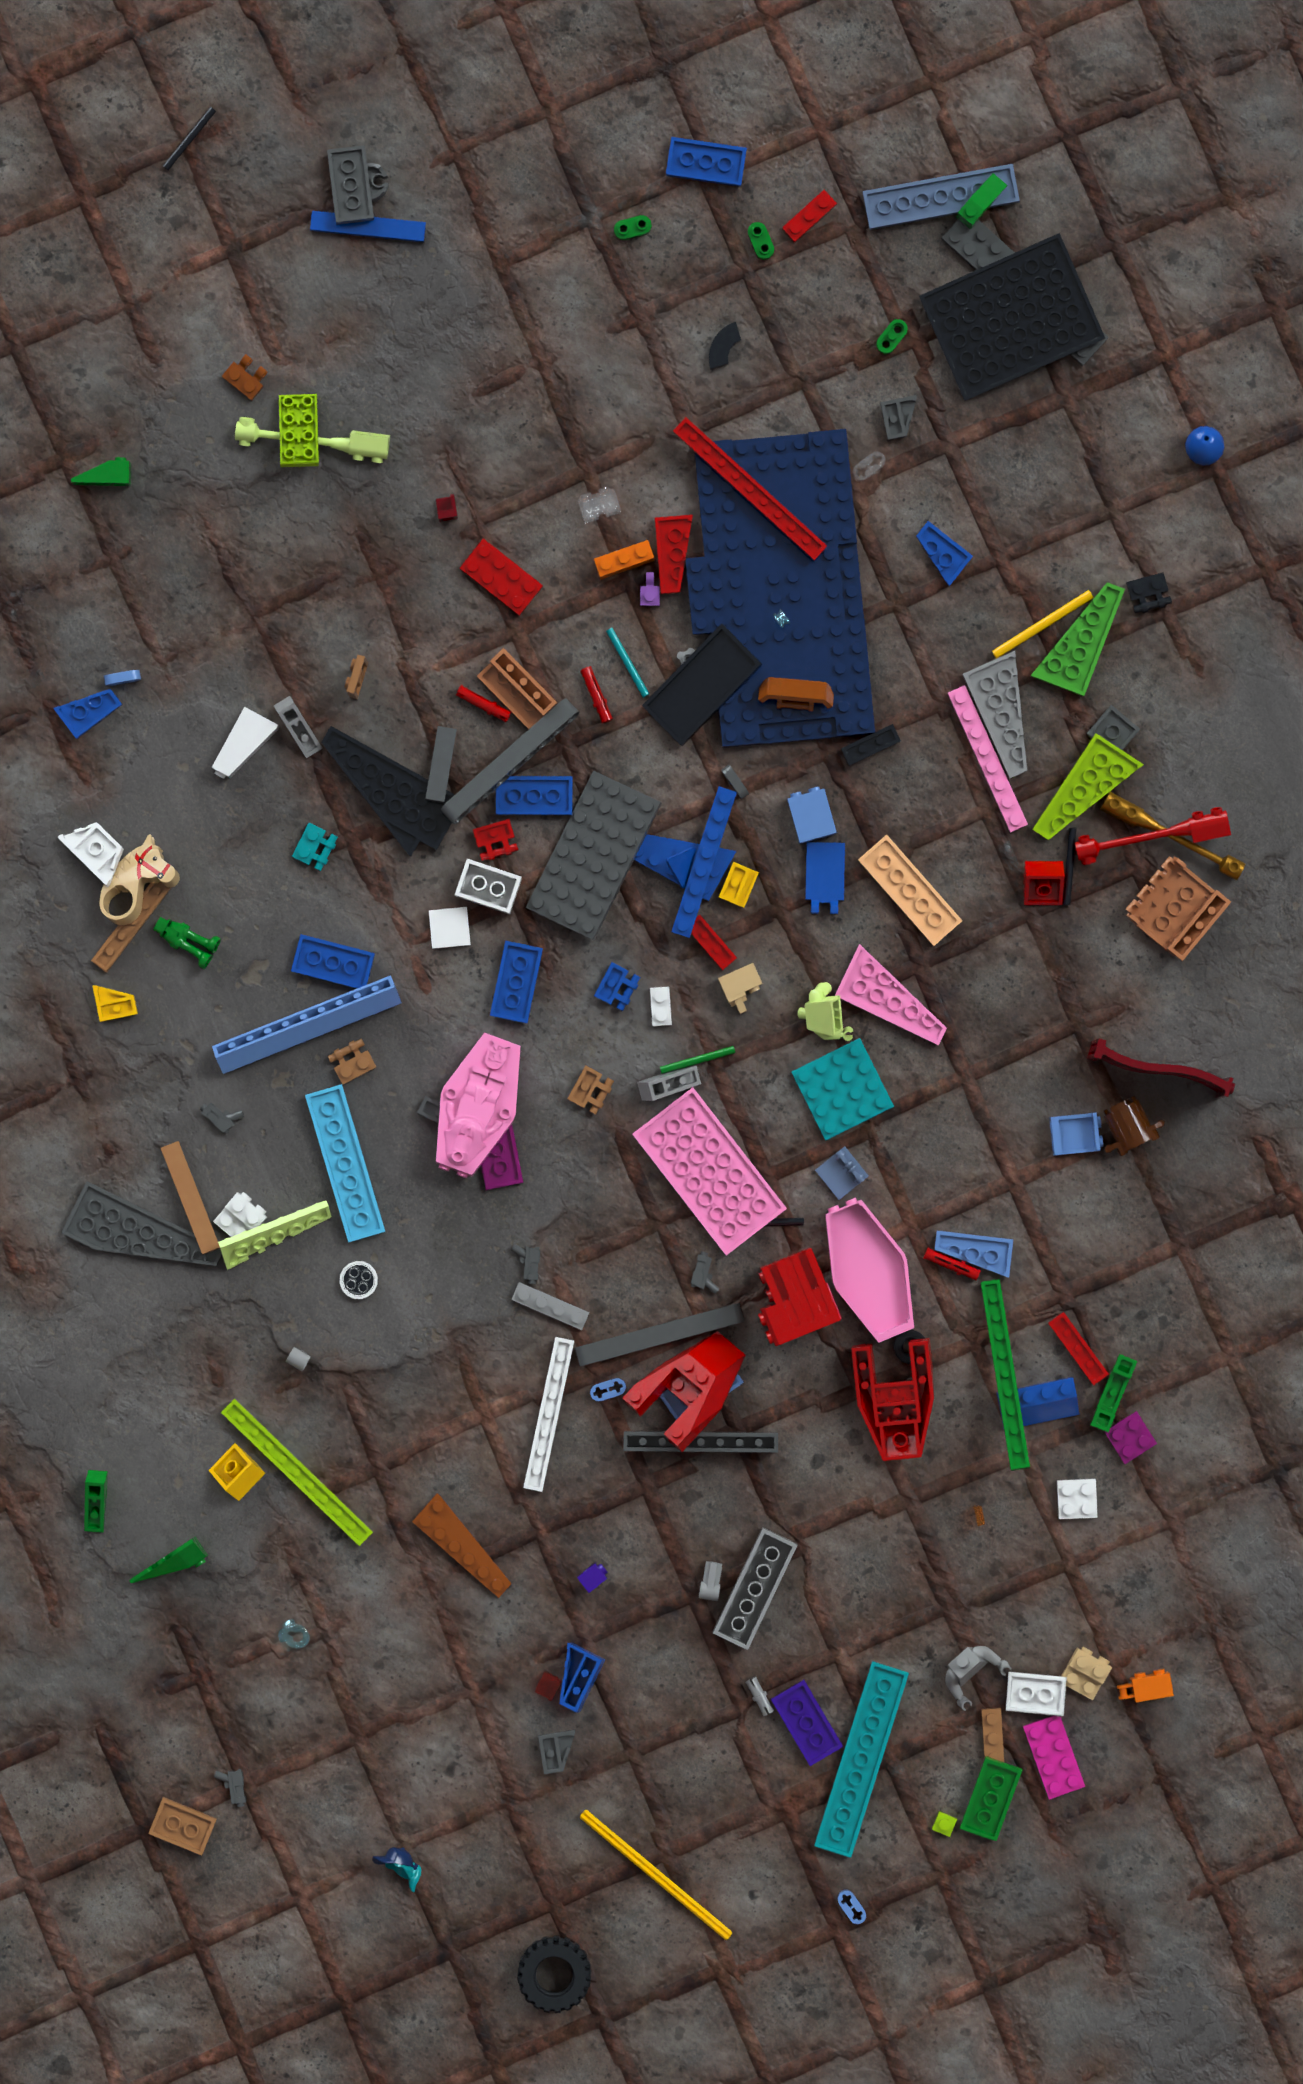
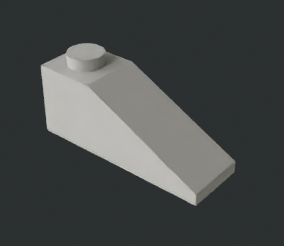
M290 696L274 705L306 758L322 749V746Z
M691 1066L639 1081L637 1084L642 1101H654L700 1085L701 1081L697 1066Z

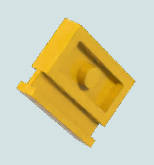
M733 862L718 898L744 908L759 872Z

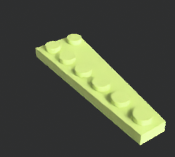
M327 1201L316 1203L305 1209L298 1210L218 1242L227 1270L248 1260L249 1255L257 1251L260 1254L266 1251L265 1247L273 1243L278 1245L283 1242L285 1237L289 1235L294 1237L304 1230L331 1218Z

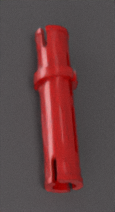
M589 666L580 670L594 703L593 707L596 708L601 723L611 721L613 717L608 709L607 699H604L592 667Z
M463 685L459 687L458 693H456L457 697L464 699L487 712V715H493L505 723L510 718L512 712L497 705V702H492Z
M929 1247L923 1257L957 1272L956 1274L959 1276L961 1274L977 1281L981 1272L980 1269L965 1264L963 1260L960 1262ZM935 1256L938 1257V1258H941V1259H943V1260H945V1261H948V1262H950L951 1264L946 1263V1262H944V1261H942V1260H939V1259L935 1258ZM954 1264L957 1265V1266H959V1267H961V1268H964V1269H966V1270H969V1272H967V1271H965V1270H963V1269H960V1268L954 1266Z

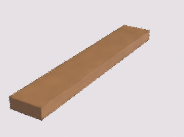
M162 882L150 883L143 893L142 910L138 918L130 924L118 925L91 961L107 973L172 887H166Z
M179 1141L162 1147V1154L202 1255L220 1249Z

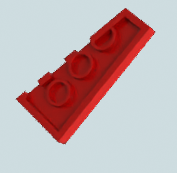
M693 515L655 518L661 594L680 593Z

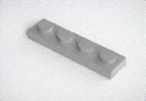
M520 1282L511 1299L580 1330L583 1329L590 1313Z

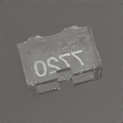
M605 487L598 490L599 493L593 495L586 493L581 495L580 499H577L584 524L599 520V516L603 514L609 517L621 513L614 488Z

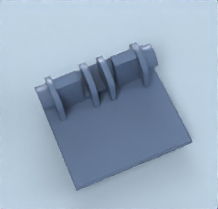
M845 1146L815 1170L838 1200L868 1177V1174Z

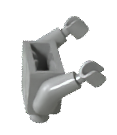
M986 1646L967 1647L948 1664V1671L945 1677L946 1686L954 1698L958 1699L957 1705L964 1711H966L964 1704L967 1702L972 1706V1702L965 1696H962L963 1692L960 1686L964 1685L988 1662L994 1666L997 1665L1000 1673L1006 1676L1004 1668L1011 1670L1007 1661H1001V1658Z

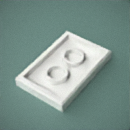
M1008 1672L1006 1711L1064 1716L1067 1677Z

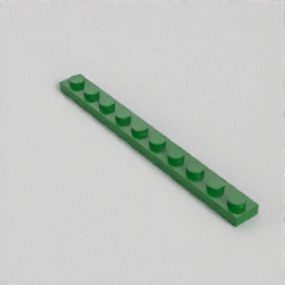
M1000 1279L981 1282V1289L1010 1470L1029 1469L1030 1463Z

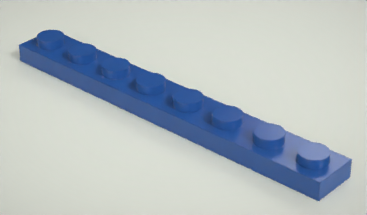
M718 787L671 933L687 938L691 936L737 794L735 791Z

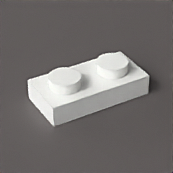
M669 987L650 988L652 1025H672Z

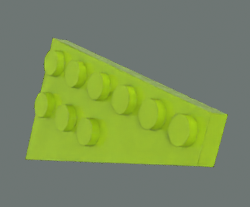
M1095 733L1032 830L1047 840L1051 839L1144 764Z

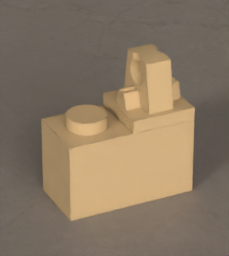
M754 963L718 978L728 1003H730L731 1007L736 1005L739 1014L747 1011L743 1003L747 1001L745 992L749 991L750 994L760 990L759 986L762 985Z

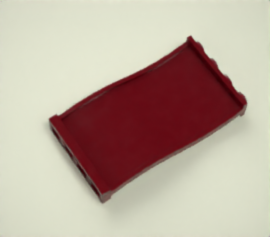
M1098 1038L1091 1042L1087 1060L1097 1061L1101 1059L1116 1067L1138 1073L1173 1075L1187 1078L1216 1092L1215 1098L1218 1099L1228 1097L1234 1091L1235 1083H1232L1234 1078L1221 1079L1203 1070L1182 1065L1156 1064L1134 1060L1106 1047L1107 1040Z

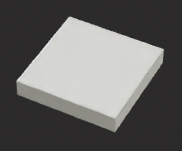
M467 907L429 910L432 949L471 945Z

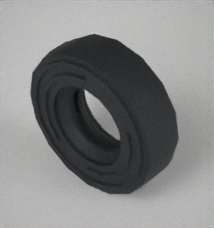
M908 1330L899 1334L893 1343L896 1357L901 1362L911 1364L910 1354H907L903 1349L904 1342L909 1339H924L925 1337L915 1330Z

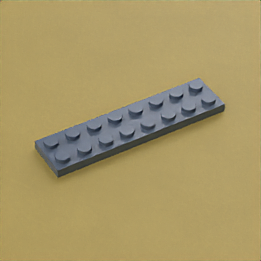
M1013 164L863 191L869 230L957 214L993 173L1008 186L989 208L1019 203Z

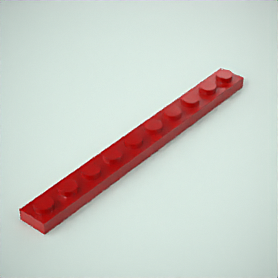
M687 417L673 430L675 435L813 561L827 548L824 542Z

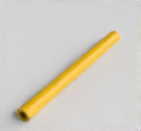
M1087 590L992 650L994 657L997 659L1093 599V595Z

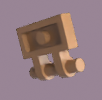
M362 1038L349 1042L348 1046L340 1050L338 1048L334 1050L333 1054L328 1056L331 1063L336 1060L340 1063V1065L334 1067V1070L342 1085L377 1068L368 1050L363 1053L359 1051L358 1048L365 1045ZM354 1052L355 1057L345 1061L343 1056Z
M585 1065L567 1099L585 1108L587 1102L593 1104L589 1111L596 1115L599 1108L603 1107V1101L607 1093L610 1094L614 1081L607 1077L604 1084L599 1082L602 1074ZM598 1087L601 1090L597 1098L594 1099L591 1095L594 1089Z

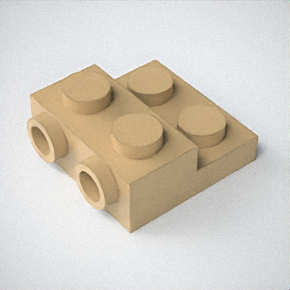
M1082 1647V1649L1076 1648L1061 1677H1067L1066 1686L1093 1700L1112 1667L1108 1665L1110 1661L1101 1656L1097 1659L1092 1656L1093 1652L1085 1647Z

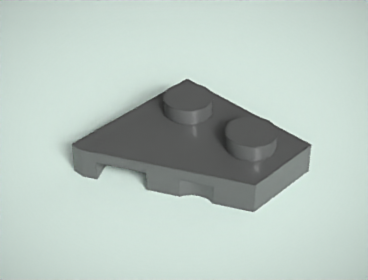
M916 395L880 402L888 441L907 437L917 399Z
M575 1729L538 1735L544 1774L562 1772L564 1770L575 1735Z

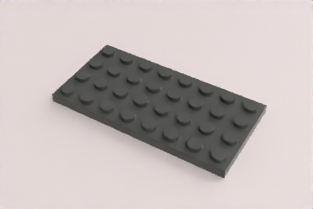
M593 771L526 908L589 939L595 940L662 803Z

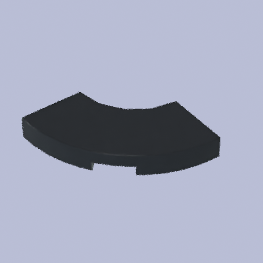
M736 322L725 326L713 339L709 351L710 370L729 365L728 355L730 349L741 341Z

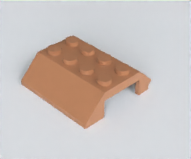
M1169 856L1161 865L1164 870L1160 871L1158 869L1149 880L1151 886L1146 884L1137 894L1139 900L1133 899L1125 910L1128 912L1126 916L1140 930L1167 952L1183 961L1231 901L1218 890H1213L1179 858Z

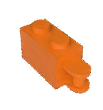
M1165 1669L1154 1670L1153 1674L1146 1675L1145 1672L1135 1673L1134 1677L1130 1678L1131 1683L1117 1685V1689L1120 1692L1119 1700L1134 1698L1135 1702H1142L1174 1696L1171 1676L1168 1671L1165 1672ZM1132 1687V1694L1127 1693V1688Z

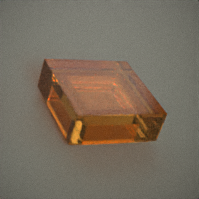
M973 1506L977 1526L985 1525L982 1506Z

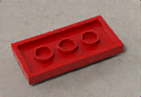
M484 538L460 567V570L519 616L543 587L541 583Z

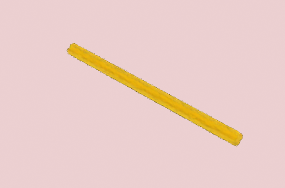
M588 1810L583 1811L580 1815L581 1820L724 1940L730 1938L732 1935L730 1929Z

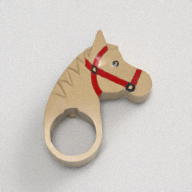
M151 834L147 836L142 846L132 850L118 863L110 886L107 887L103 884L100 895V909L114 924L127 925L138 918L142 910L144 886L146 883L162 882L166 887H175L180 880L179 873L175 868L164 861L163 850L155 845V839ZM121 891L131 893L133 903L130 910L121 916L110 915L109 904L112 898L121 893Z

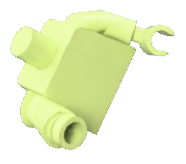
M828 982L819 983L814 990L810 991L809 1001L805 1003V1008L800 1007L798 1009V1018L806 1019L807 1029L814 1031L815 1034L824 1040L840 1039V1037H843L846 1041L852 1040L853 1035H846L845 1033L853 1032V1028L848 1026L843 1029L840 996L826 997L831 992L832 987Z

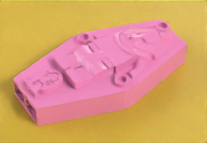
M484 1033L444 1085L440 1098L436 1153L438 1168L448 1172L452 1169L457 1171L456 1175L463 1178L472 1177L512 1125L516 1116L521 1046Z

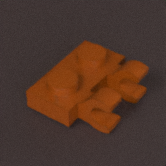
M245 354L238 365L233 361L222 377L253 401L264 387L260 382L268 372L260 366L252 377L245 370L253 360Z

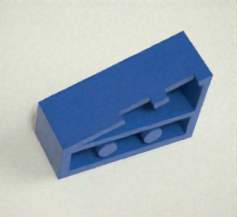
M572 1642L568 1643L559 1704L576 1713L580 1712L605 1659Z

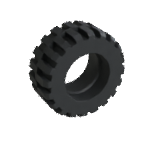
M546 1936L540 1941L536 1940L524 1951L520 1959L517 1976L521 1994H524L525 2000L528 2003H532L533 2007L538 2010L540 2008L546 2013L550 2011L561 2013L563 2010H571L574 2005L577 2006L581 1999L586 1996L590 1987L591 1965L587 1954L580 1948L579 1944L571 1942L566 1937L564 1939L559 1938V1936L551 1938ZM560 1957L570 1964L573 1972L572 1981L563 1991L550 1992L539 1985L536 1978V1970L544 1959Z

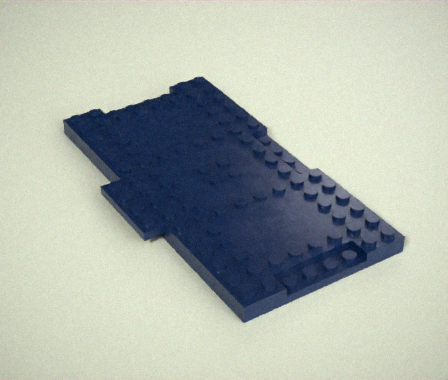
M846 429L733 441L732 439L713 441L827 545V548L813 561L695 453L704 557L686 558L692 634H712L721 624H724L762 663V666L719 709L722 748L875 733ZM768 677L826 682L831 686L834 694L833 707L828 709L823 703H814L813 711L793 708L779 709L777 708V699H768L763 703L758 700L759 687Z

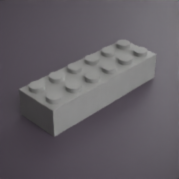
M764 1527L761 1528L714 1627L713 1634L744 1649H749L797 1548V1543Z

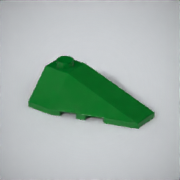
M195 1536L129 1581L130 1583H135L187 1569L193 1565L197 1568L206 1562L204 1558L208 1555Z

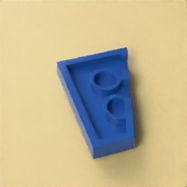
M929 521L916 535V538L950 587L973 556Z
M108 689L53 709L74 737L78 739L123 704L114 692Z

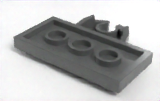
M365 145L327 150L336 225L373 221L372 202L380 200L386 194L389 183L377 186L374 184V181L377 178L387 179V173L380 165L367 163Z

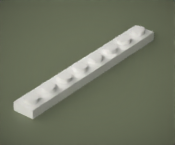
M555 1337L523 1488L543 1491L574 1340Z

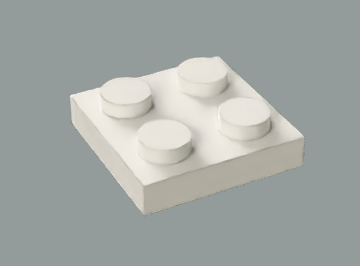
M1096 1479L1057 1480L1058 1519L1097 1518Z

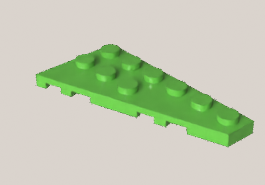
M1107 582L1030 677L1084 697L1125 589Z

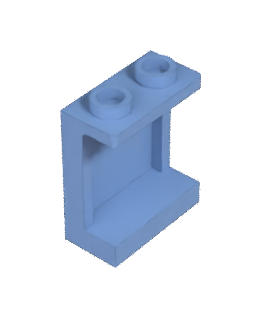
M814 787L808 789L809 793L801 794V792L790 794L791 798L787 799L799 844L837 833L825 789Z
M1097 1113L1049 1117L1053 1156L1100 1151V1147H1103V1137L1099 1135L1098 1128H1101V1118L1097 1116Z

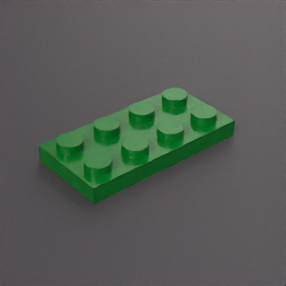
M985 1756L960 1824V1829L997 1841L1021 1776L1022 1768Z

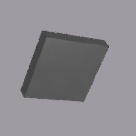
M1110 705L1086 735L1092 739L1095 733L1123 750L1140 729L1115 707Z

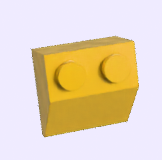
M236 1443L208 1470L224 1490L238 1501L265 1474L261 1467Z

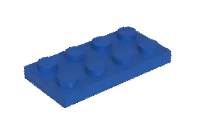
M671 137L666 176L741 187L747 148Z
M510 776L496 789V815H572L573 776Z
M300 934L291 972L353 988H360L368 983L375 953Z
M505 941L490 1016L528 1024L543 948Z

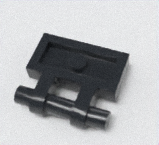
M1164 572L1126 582L1130 600H1139V605L1133 606L1134 613H1146L1150 609L1157 607L1161 609L1165 608V605L1172 604L1170 596L1162 597V593L1169 591ZM1155 595L1156 600L1146 602L1145 597Z

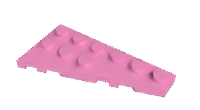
M859 944L835 996L838 995L840 999L939 1045L947 1028Z

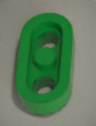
M644 215L620 220L615 224L614 234L619 240H629L647 235L651 231V220ZM644 222L646 226L641 228L638 224ZM624 226L627 228V231L621 232L620 228Z
M760 222L752 223L748 228V237L755 254L759 259H770L774 254V245L764 224ZM758 228L761 230V233L755 234L754 230ZM763 246H767L768 251L763 252L761 248Z
M893 320L880 335L876 343L880 353H892L906 336L908 327L903 320ZM894 328H901V332L896 333L894 331ZM884 342H888L889 347L884 348L882 344Z

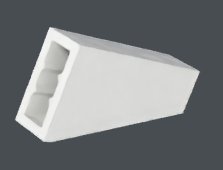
M244 707L212 766L216 770L214 774L223 779L226 776L231 778L278 731L279 725Z

